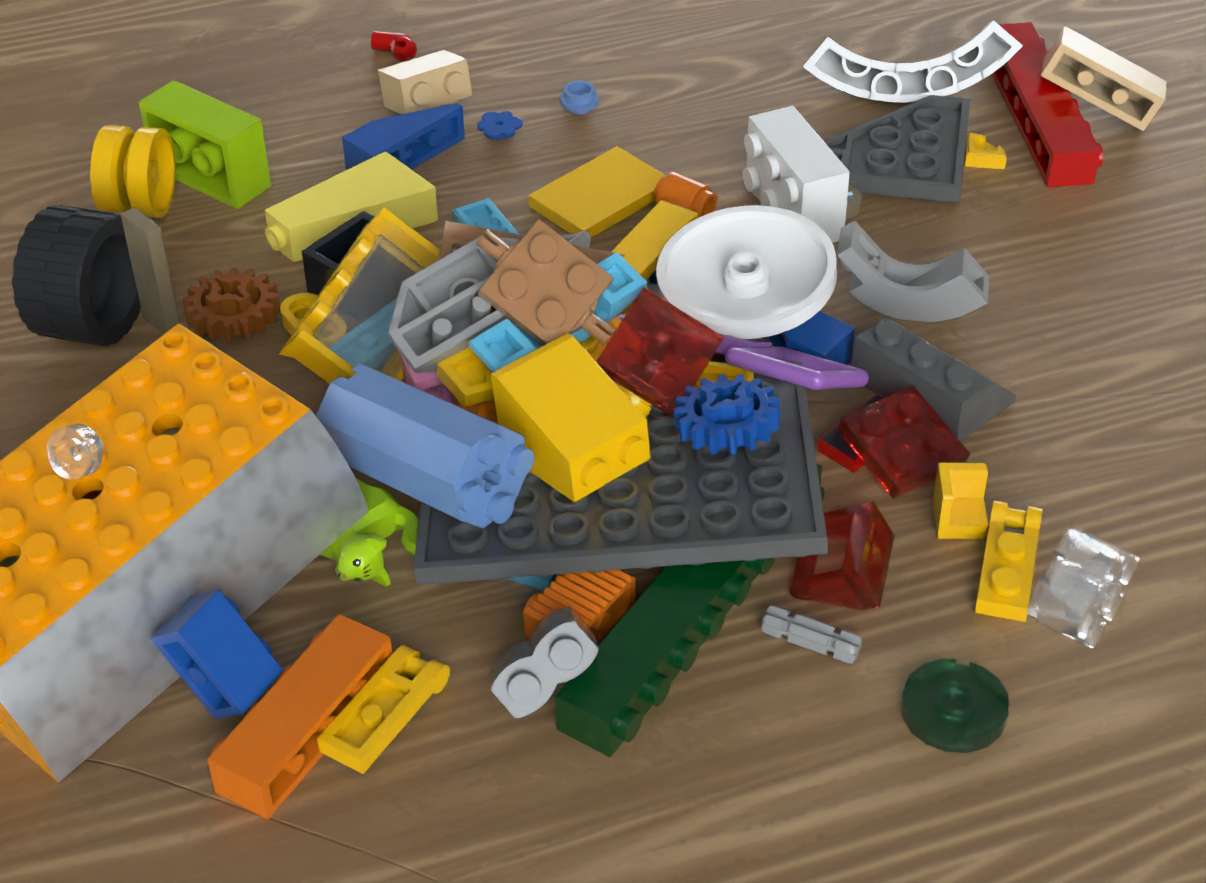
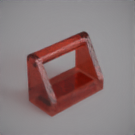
M874 501L825 512L827 538L848 542L842 569L814 575L818 555L798 557L789 590L790 595L800 600L857 610L880 607L895 537L894 533Z

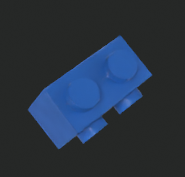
M219 589L190 597L149 638L215 719L245 714L284 671L273 658L270 646L262 638L256 636L242 619L240 609L236 603L223 595Z

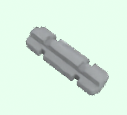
M770 605L766 610L762 620V631L769 636L782 639L783 635L788 637L787 642L825 656L828 655V652L834 653V659L847 664H853L860 654L862 637L859 634L842 629L841 633L835 632L836 626L796 613L795 617L790 616V610L777 605Z

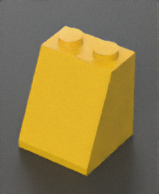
M569 333L490 374L498 424L524 435L525 447L534 453V464L530 472L573 502L589 495L651 458L647 419Z

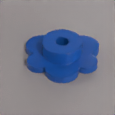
M509 111L501 113L487 112L482 115V121L478 122L477 128L480 131H484V135L489 139H505L514 136L515 130L523 126V121L521 118L513 116Z

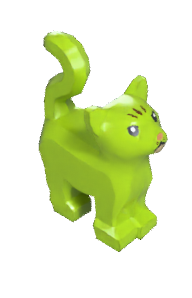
M356 479L364 495L369 512L320 555L337 562L335 572L341 581L352 580L360 583L372 579L387 587L391 584V581L384 568L382 551L386 548L387 541L385 539L397 529L403 530L401 541L406 550L415 556L419 518L412 511L401 506L387 490L371 486L362 480Z

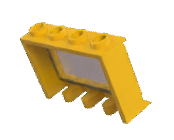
M383 207L363 228L279 355L295 358L329 384L340 376L345 379L352 377L356 372L351 369L359 364L402 381L404 374L401 353L388 337L400 286L405 279L437 262L440 249Z

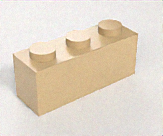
M1064 26L1044 57L1041 71L1042 77L1142 131L1145 130L1166 99L1167 81Z

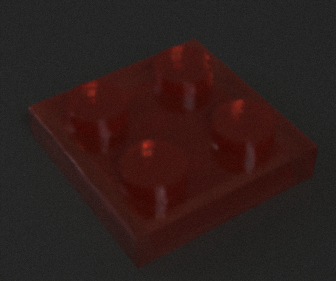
M643 287L596 362L613 381L674 418L676 398L678 396H685V387L695 386L724 337Z
M910 386L841 418L837 426V431L892 499L936 479L938 463H965L970 455L969 451L914 386Z

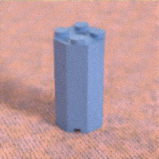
M359 364L351 369L356 372L352 377L345 379L340 376L330 383L316 417L329 433L350 467L460 521L481 528H485L492 522L502 524L510 518L525 477L534 464V453L525 447L524 435L363 364Z

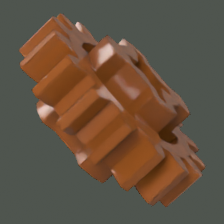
M232 267L229 274L223 275L221 271L216 270L214 271V276L210 279L201 276L198 278L200 287L189 286L187 288L189 296L183 297L188 327H194L195 334L198 336L208 333L209 341L211 342L216 341L220 336H224L227 343H232L235 336L240 335L246 341L250 340V333L253 331L265 333V323L275 324L277 321L276 313L281 312L276 283H269L267 274L255 277L254 269L251 268L242 274H238L237 267Z

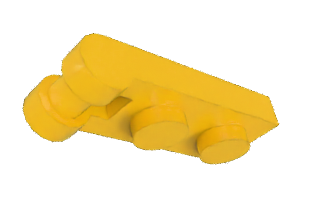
M993 500L975 613L1026 622L1043 508L1028 506L1026 511L1008 508V502ZM1004 527L1021 529L1024 531L1023 534L1004 531Z
M401 645L317 738L319 752L364 774L432 694H438L443 690L450 676V667L435 659L427 662L420 658L418 651L406 645Z

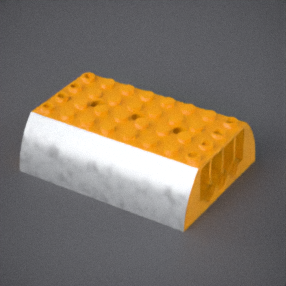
M178 323L0 460V562L11 556H20L13 565L9 567L0 566V733L58 783L180 677L149 638L190 597L219 589L223 595L236 603L240 609V616L245 620L369 512L364 495L347 461L311 409ZM175 428L178 431L172 436L167 434L161 435L164 431ZM91 491H102L98 497L92 500L81 499Z

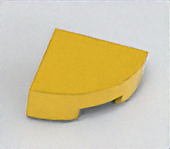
M967 132L965 167L1005 169L1007 156L1000 145L996 148L994 145L986 142V136Z

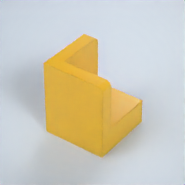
M938 463L932 503L937 539H986L989 525L984 501L988 469L985 463Z

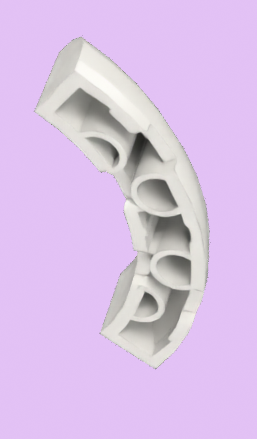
M991 21L970 41L950 53L928 61L897 64L862 57L843 48L827 37L803 67L827 84L858 97L894 103L916 102L930 95H950L974 85L1009 61L1023 45L995 21Z

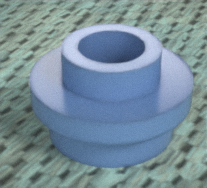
M577 80L565 85L564 91L560 96V102L564 109L573 114L582 115L597 107L599 96L593 84Z

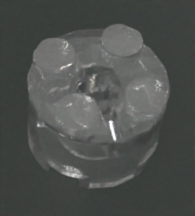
M1071 526L1053 554L1057 556L1046 576H1041L1031 598L1027 613L1030 617L1036 619V622L1082 645L1095 649L1107 626V622L1101 620V618L1112 621L1125 597V594L1121 593L1123 585L1120 582L1125 585L1129 584L1139 565L1140 558L1089 532Z

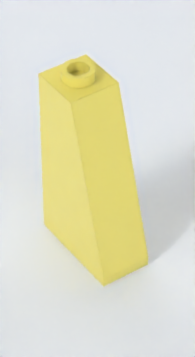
M385 151L265 209L267 223L265 236L272 249L280 251L293 262L303 260L301 251L362 211L375 217L385 207L412 229L437 221L436 189L430 182Z

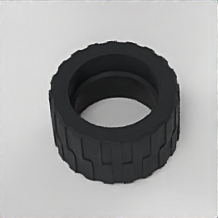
M51 205L45 210L39 211L34 216L35 218L26 226L25 232L17 245L18 249L13 262V298L22 322L26 324L27 329L32 333H37L39 336L100 346H110L112 343H117L132 328L141 308L121 213L63 205Z

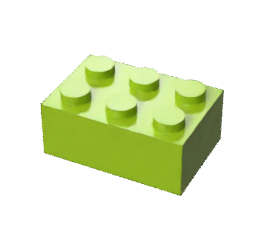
M172 80L139 101L143 126L167 129L172 138L176 161L175 180L236 209L241 208L271 187L264 131L260 118L175 80Z

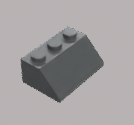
M888 317L883 318L855 338L853 367L867 372L869 380L865 387L914 414L916 420L955 445L1015 402V394Z

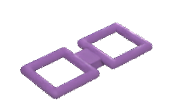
M617 315L638 339L693 355L723 354L725 355L726 362L731 366L809 389L857 388L865 386L869 380L867 372L863 369L782 346L771 347L772 342L758 338L742 340L715 332H710L709 336L684 326L673 318L672 315ZM792 362H802L803 366L792 364Z

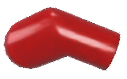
M372 32L371 48L373 50L390 51L401 62L412 60L415 57L417 46L408 34Z

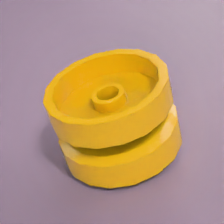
M104 125L98 131L95 138L90 165L91 191L96 208L99 211L123 213L134 207L147 217L163 218L168 213L172 203L176 179L175 150L167 129L140 127L134 133L131 127Z

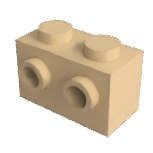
M446 50L378 70L384 107L401 115L455 103L459 104V100L472 96L467 59Z

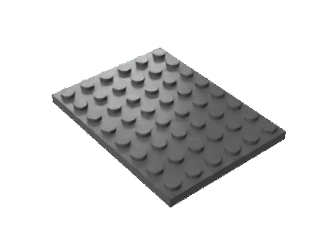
M792 362V364L803 366L802 362ZM754 372V379L759 378L762 380V388L772 386L775 397L780 399L781 419H779V431H771V440L769 442L756 440L755 450L751 451L744 446L737 447V453L731 455L727 448H721L718 453L713 455L710 454L709 446L705 445L695 450L692 449V440L682 442L680 431L676 430L674 408H676V398L657 396V393H650L649 380L653 374L631 376L622 386L652 404V409L646 417L650 459L576 502H573L529 472L515 500L514 510L510 518L502 524L492 522L485 528L460 521L421 502L413 567L416 585L499 580L502 578L528 576L545 577L554 574L597 573L607 570L649 569L660 566L701 565L713 562L753 561L765 558L805 557L808 555L828 554L827 532L806 387Z

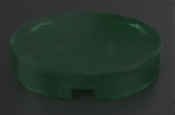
M942 658L924 663L909 675L902 692V718L910 732L926 745L945 752L969 753L987 748L1001 737L1008 721V692L998 677L985 667L970 662L969 667L956 664V659Z

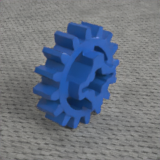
M719 374L718 381L716 382L702 378L700 379V388L687 386L685 387V396H678L676 398V408H674L676 430L680 431L682 442L692 440V449L695 450L706 445L710 447V454L713 455L718 453L721 448H727L731 455H735L737 447L744 446L752 451L756 449V440L769 442L771 440V431H779L780 399L775 397L772 386L762 388V380L759 378L751 382L744 380V374H739L734 380H727L724 374Z

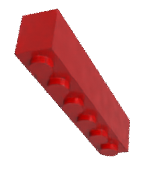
M1032 22L998 24L1023 46L1009 61L993 72L992 76L1046 186L1060 187L1094 184L1097 167H1101L1103 163L1102 146L1100 143H1096L1091 133L1089 122L1084 120L1079 111L1077 100L1072 98L1068 90L1041 76L1044 57L1048 52L1045 48L1044 38L1038 35Z

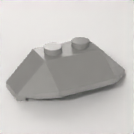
M480 237L401 283L388 337L415 373L437 371V363L468 348L470 340L507 318L478 295L479 289L494 273L498 262L476 245ZM500 238L509 246L520 240L515 238Z

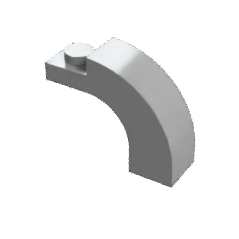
M856 221L841 228L837 256L843 268L849 272L852 271L849 292L869 308L896 319L937 322L963 316L988 304L990 276L965 248L934 263L912 265L899 262L885 254Z

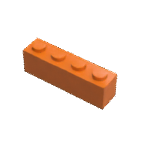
M338 614L324 630L318 631L302 655L293 664L283 669L284 671L279 675L274 686L261 700H257L247 710L244 719L227 737L220 739L213 747L207 761L215 793L268 820L324 755L319 752L317 738L392 655L391 638L341 614Z

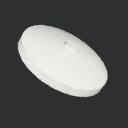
M737 206L706 214L678 230L665 244L660 253L656 267V276L661 301L666 310L678 322L704 335L709 336L710 332H715L746 340L780 334L801 325L818 313L834 291L837 281V261L835 248L830 237L818 224L809 218L790 210L772 206Z

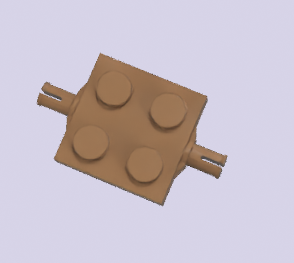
M538 219L527 234L511 246L492 233L490 229H487L484 235H481L476 245L498 261L494 273L479 289L478 295L542 346L566 333L571 335L581 328L601 342L603 346L614 334L616 329L612 328L594 313L598 299L612 284L614 277L543 221Z

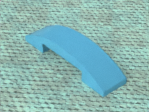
M617 252L597 264L614 277L612 284L598 299L594 311L607 324L629 306L647 286V281ZM508 318L469 341L470 349L492 372L542 347L540 343L516 324L513 325ZM583 328L571 334L579 343L592 336Z

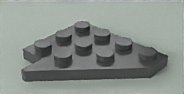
M930 95L826 139L824 142L850 171L849 185L856 187L862 194L889 195L894 198L928 199L940 203L947 201L960 203L970 99Z

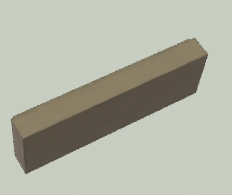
M133 207L121 213V219L143 318L161 333L165 334L175 325L180 324L161 227Z

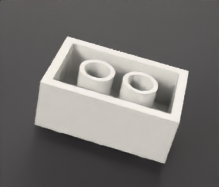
M794 106L749 116L748 134L744 137L747 166L743 169V182L749 192H753L760 201L761 206L783 208L801 214L818 224L830 237L832 243L838 242L841 228L845 226L850 171Z

